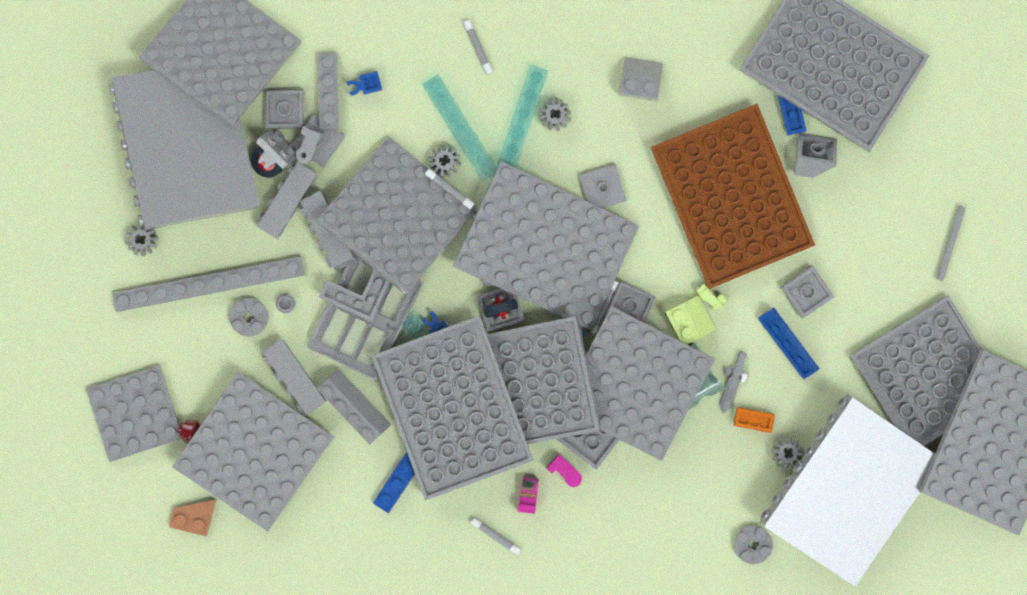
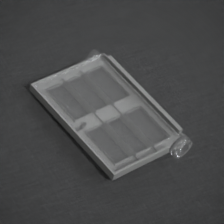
M355 254L357 261L345 267L337 284L363 295L374 269ZM418 280L405 295L389 282L372 321L328 302L307 345L310 348L309 353L317 357L322 354L376 381L379 375L372 355L393 347L424 283Z

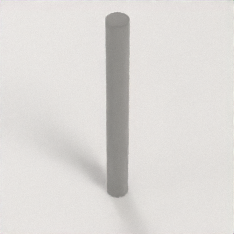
M958 206L936 276L937 280L943 281L966 209L965 207Z

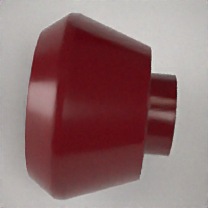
M198 420L181 422L177 433L180 434L179 438L188 444L200 427V422Z

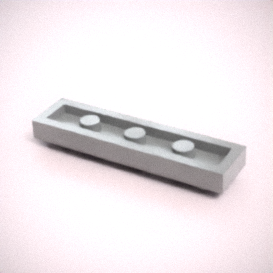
M318 53L320 130H339L337 53Z

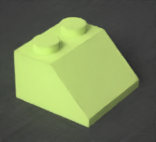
M699 295L664 312L677 339L686 344L716 329Z

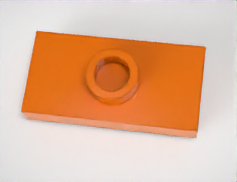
M737 407L733 426L772 433L775 414Z

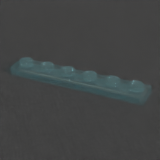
M530 65L495 172L500 161L515 168L517 167L548 70Z
M437 74L422 85L482 181H485L495 174L497 166L446 85Z

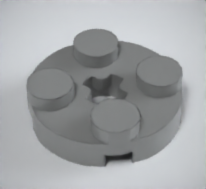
M244 298L234 304L230 311L229 319L233 330L240 335L255 336L267 326L269 316L267 309L260 301L253 298ZM247 312H251V315L254 316L250 323H247V320L244 319V315H247Z
M749 525L742 528L735 537V552L744 562L759 564L771 555L773 541L770 534L764 528ZM752 539L759 543L755 550L748 547Z

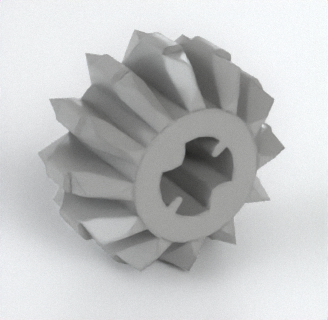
M551 99V106L544 102V106L547 109L540 108V112L546 115L539 116V119H546L542 124L543 126L550 123V131L553 129V125H556V131H560L559 124L566 128L567 125L563 120L571 121V118L565 116L570 115L571 110L564 111L568 104L566 103L561 107V99L558 100V104H555V100ZM551 111H554V112L559 111V112H560V114H559V117H560V118H559V119H557V118H553V119H552V118L550 117V116H552Z
M439 145L441 152L438 153L437 150H432L436 157L429 156L430 160L435 161L430 163L429 166H437L433 171L437 173L441 170L440 177L444 176V171H447L448 177H451L449 170L452 169L453 172H458L454 165L461 166L460 162L455 161L460 159L461 156H453L457 151L456 148L449 152L450 145H447L446 151H443L442 145ZM447 156L450 163L442 166L440 159H444Z
M139 224L138 230L135 226H132L131 229L134 233H126V235L131 236V239H126L125 243H132L128 250L135 248L134 254L138 255L140 252L141 256L146 255V250L150 254L153 253L150 247L157 248V244H154L153 241L159 239L156 236L152 237L156 230L144 231L143 226H139ZM139 236L146 237L144 244L138 243V240H140L138 239Z
M789 436L786 443L783 437L780 438L781 445L774 442V445L778 447L777 450L771 449L772 453H777V455L772 457V460L779 459L776 464L777 466L784 462V469L788 468V463L791 468H794L795 464L793 461H801L797 457L804 456V453L798 452V450L803 449V446L795 447L798 444V440L795 439L791 443L792 439ZM790 448L791 456H786L785 458L783 450Z

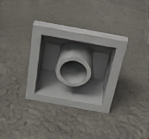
M625 58L619 96L656 102L658 100L663 64Z

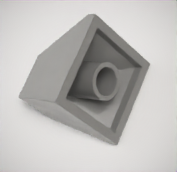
M799 133L794 161V175L814 178L836 167L837 139Z

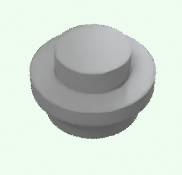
M283 294L278 297L276 307L282 313H290L295 308V300L291 295Z

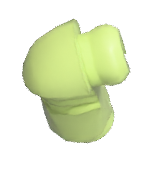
M705 283L696 289L699 297L708 302L714 310L724 307V303L727 302L724 294H719L717 297Z

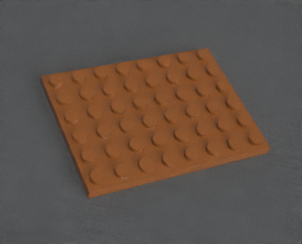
M758 103L650 147L709 289L815 246Z

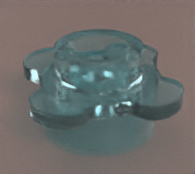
M413 315L412 318H408L402 324L403 328L408 332L407 335L411 338L416 333L424 330V325L420 323L419 316Z

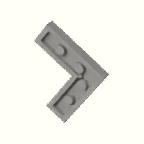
M374 270L363 295H360L326 280L319 298L372 321L389 281Z

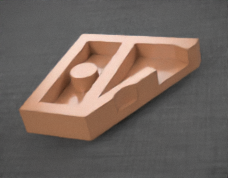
M213 499L174 508L169 527L207 536L216 500Z

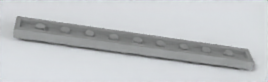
M296 257L113 293L116 312L305 276L302 258Z

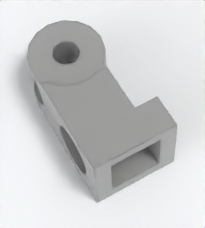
M310 125L303 126L300 134L305 135L301 148L296 152V159L303 164L312 162L316 158L325 134L324 131Z

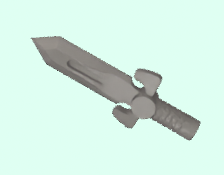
M739 352L735 367L733 369L727 367L725 370V376L728 377L730 372H733V374L728 378L720 402L722 413H725L732 407L740 383L739 375L741 374L742 382L748 376L747 373L742 372L746 353Z

